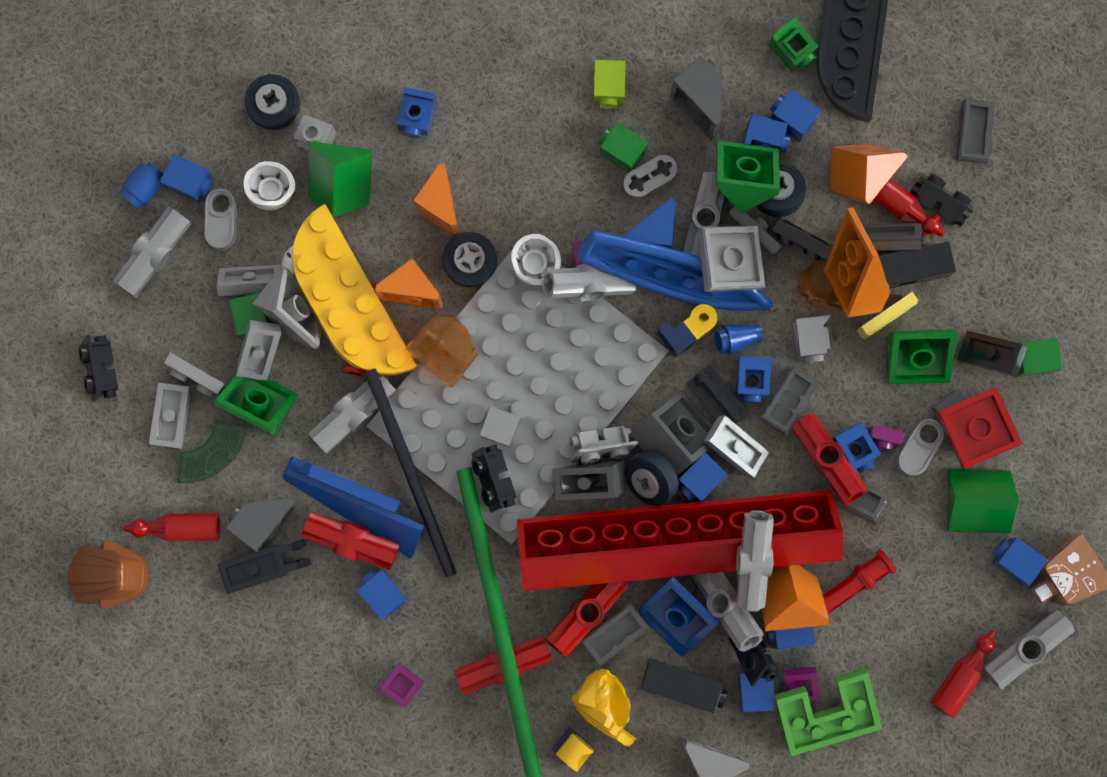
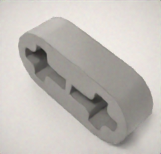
M659 155L632 170L624 179V193L633 200H640L666 186L674 180L677 174L676 161L668 155ZM658 163H662L663 166L670 165L671 167L667 177L661 173L653 178L651 174L658 170ZM646 177L648 178V181L642 185L643 191L639 192L637 189L631 190L629 188L632 184L631 179L635 178L637 181H641Z

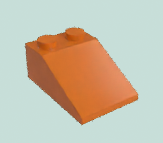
M853 207L846 210L824 268V272L847 318L882 312L890 294L879 255Z

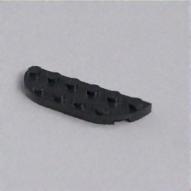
M825 0L817 53V72L821 86L827 97L839 110L854 119L870 123L872 120L888 0Z

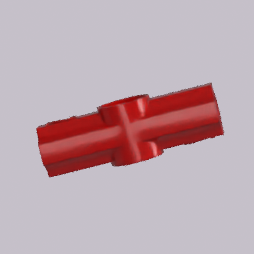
M815 413L807 414L792 426L793 433L814 461L816 471L825 477L843 505L853 503L867 492V487L844 456L842 446L834 442ZM831 454L837 458V461L827 464L821 460V457Z
M314 511L310 512L301 536L306 540L331 548L334 553L356 561L361 559L387 570H391L400 546L395 541L393 542L387 538L369 533V530L361 525L349 521L340 522Z
M625 581L593 584L580 599L573 602L570 611L546 636L545 640L566 658L594 626L601 623L604 614L629 586ZM585 604H589L593 608V616L588 621H584L580 615L581 608Z
M543 635L513 647L519 677L525 671L553 661ZM497 651L485 655L484 659L454 670L464 696L493 684L500 685L504 683Z

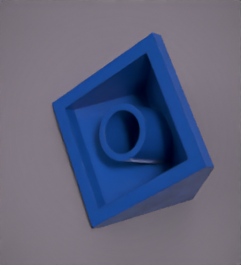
M670 198L624 237L673 249L676 202Z
M670 577L637 611L681 657L719 623L674 577Z

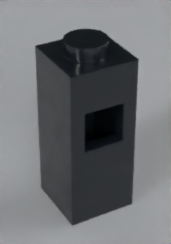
M949 241L923 246L921 250H903L879 255L889 289L950 277L956 272Z
M649 658L640 686L642 690L715 714L716 708L722 709L727 695V690L723 689V682L653 658Z

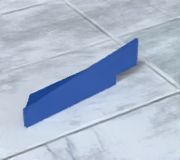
M291 456L284 472L283 480L350 522L367 528L369 533L387 538L393 542L395 541L400 544L398 552L408 558L413 557L425 526L398 515L402 504L400 501Z

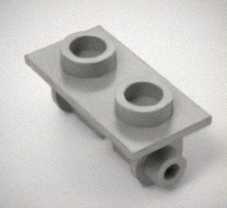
M624 426L602 429L601 435L603 440L599 441L597 430L577 432L574 436L569 437L570 448L576 449V453L570 459V462L581 461L583 465L598 462L603 457L611 456V460L623 459L630 455L629 453L638 444V441L629 442L632 439L630 435L631 430Z

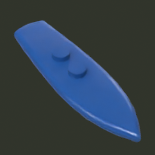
M598 230L590 232L581 242L577 258L580 262L650 291L694 305L707 304L714 309L731 311L769 310L773 307L772 301L761 290L705 292L701 257L679 250Z

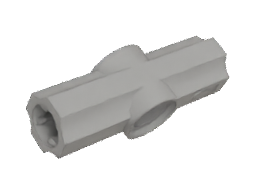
M703 172L683 248V252L700 257L697 230L702 227H717L725 197L716 187L715 172ZM702 213L708 214L712 218L713 224L702 226L698 223L697 216Z
M168 206L150 232H145L136 241L131 251L132 256L122 267L113 282L134 297H137L154 273L161 271L169 262L174 252V246L192 223Z
M585 263L575 268L547 269L543 273L542 288L548 298L579 297L580 301L589 302L599 300L607 295H628L636 291L635 284Z
M379 375L389 399L396 392V389L383 375ZM366 381L355 392L352 391L339 400L332 408L333 412L308 433L326 454L351 432L355 433L373 417V412L378 409L368 382Z
M752 510L744 514L742 544L738 546L736 556V569L739 575L736 604L737 607L743 608L746 611H758L761 608H765L768 576H771L773 571L771 542L774 518L772 514H767L764 511Z
M724 573L692 575V579L707 600L706 607L708 612L720 620L738 650L745 652L756 647L762 641L764 634L750 612L737 607V593Z
M1055 609L1024 635L1016 637L1009 647L983 666L985 675L999 690H1002L1033 664L1041 662L1049 651L1075 631L1072 623L1058 609ZM1027 641H1031L1035 649L1034 654L1029 658H1026L1022 652V647Z

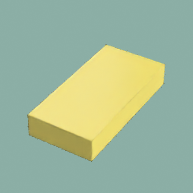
M911 292L861 326L857 333L862 340H866L914 307L919 300Z

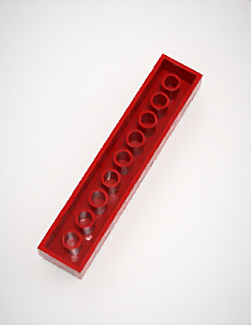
M832 490L517 519L523 591L737 571L736 556L738 546L742 544L744 514L752 510L764 511L767 514H772L774 518L771 542L773 567L842 561L843 529Z

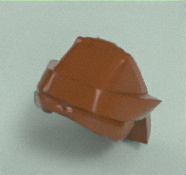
M104 540L101 547L93 545L79 547L77 555L73 556V562L69 566L68 582L71 584L72 594L76 596V602L81 604L98 603L102 610L131 602L145 592L148 585V562L145 557L135 550Z

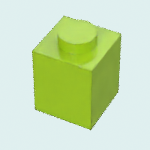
M595 60L593 104H600V107L604 109H614L618 105H624L626 61Z

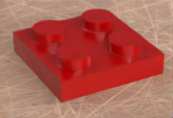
M997 387L937 412L963 470L1023 444Z

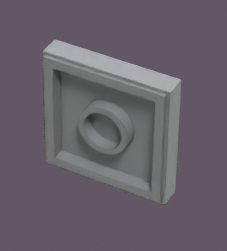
M758 226L702 227L697 230L705 292L760 290L766 287Z

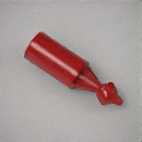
M891 178L873 199L874 202L899 220L922 224L923 231L921 234L924 237L928 234L939 236L945 234L940 227L939 220L941 217L938 214L934 217H927L917 197Z
M218 512L169 513L150 523L143 519H136L131 524L124 526L123 530L137 538H142L150 533L167 542L219 541L220 514Z
M992 630L988 634L980 636L976 641L977 649L957 660L930 701L934 707L949 717L955 719L982 678L985 654H990L995 649V631Z

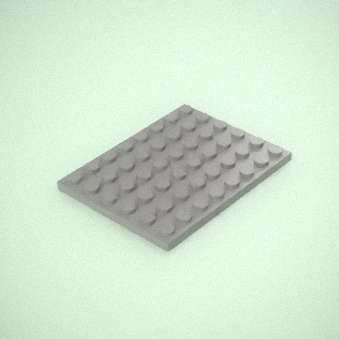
M525 245L526 250L529 251L528 245ZM510 252L497 267L490 279L482 285L388 400L415 467L463 506L456 471L463 468H472L471 453L485 446L486 448L497 444L498 450L502 449L508 471L499 473L498 476L499 479L511 478L517 498H515L516 505L507 508L503 507L490 513L489 507L482 500V485L479 476L475 475L473 469L472 472L484 523L512 545L518 538L517 519L534 518L554 494L552 469L576 465L580 462H570V459L576 453V449L570 448L569 437L574 436L577 432L597 430L599 438L601 430L610 425L669 351L603 298L589 302L580 301L579 297L548 298L543 292L542 285L527 284L515 275L510 263ZM490 406L520 417L510 447L480 437ZM378 411L367 427L394 449L381 414Z

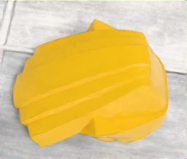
M601 668L589 674L579 690L572 696L573 704L586 721L614 741L629 747L637 738L623 729L629 722L631 704L622 683L607 669Z

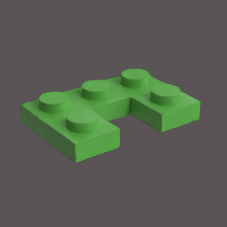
M866 668L835 676L841 705L820 712H812L808 693L804 686L774 695L790 756L882 729L869 673Z

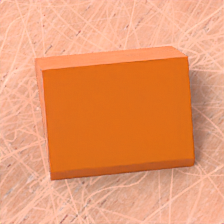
M868 143L831 147L830 191L842 197L870 204L908 156L904 152Z
M445 163L438 164L414 199V204L419 215L452 237H455L459 234L446 166Z
M413 258L376 284L375 292L381 301L442 310L443 303L439 293Z
M800 565L774 567L772 575L768 576L765 608L760 609L765 631L829 625V617L818 577Z

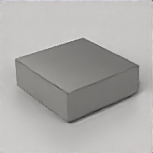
M490 406L480 437L510 447L520 417Z

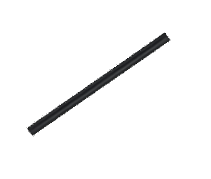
M376 368L364 373L443 573L445 577L452 576L457 571Z

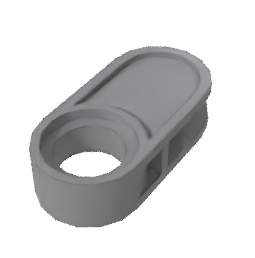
M219 188L211 191L206 197L205 239L215 250L224 251L231 248L236 240L237 203L231 192ZM221 196L227 197L230 202L228 209L224 212H216L213 209L215 199Z
M925 419L917 423L896 458L897 468L903 475L916 476L923 473L928 467L944 438V429L938 421ZM929 425L935 429L936 439L932 443H926L921 439L920 430L923 426Z

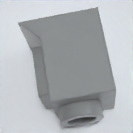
M303 114L294 136L297 144L296 154L309 158L310 141L333 144L336 136L333 126Z
M831 315L796 319L795 323H792L797 360L805 359L806 364L824 362V356L831 349L828 327H824V324Z

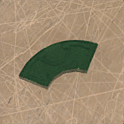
M214 423L212 433L203 445L191 451L180 452L177 483H196L217 475L239 453L245 440L247 426Z

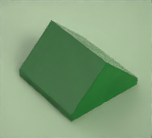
M717 140L716 187L740 213L779 195V148Z
M310 141L308 197L319 207L326 204L333 218L369 206L372 149Z
M956 329L893 331L885 337L888 384L950 383L957 340Z
M235 376L215 399L214 405L276 437L298 394L270 379L265 381Z
M947 469V532L1011 533L1019 501L1011 470Z

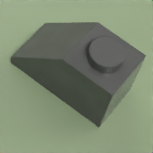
M624 460L598 461L587 465L576 464L552 469L555 501L616 498L627 491Z
M288 497L245 503L243 507L238 505L229 515L227 520L230 523L226 529L254 551L258 552L266 546L299 502L294 498Z

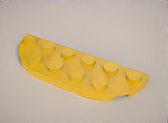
M326 204L320 206L306 218L298 230L292 251V267L296 282L329 342L347 363L357 369L370 371L376 368L378 375H396L415 369L416 363Z

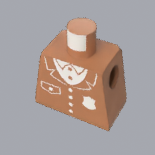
M1083 533L1074 534L1046 558L1048 561L1040 571L1044 580L1031 588L1032 594L1040 604L1055 596L1060 605H1070L1107 590V571Z

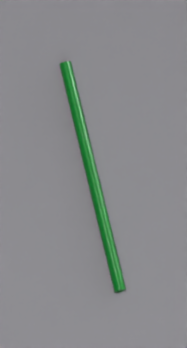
M463 468L457 470L456 473L525 777H542L472 468Z

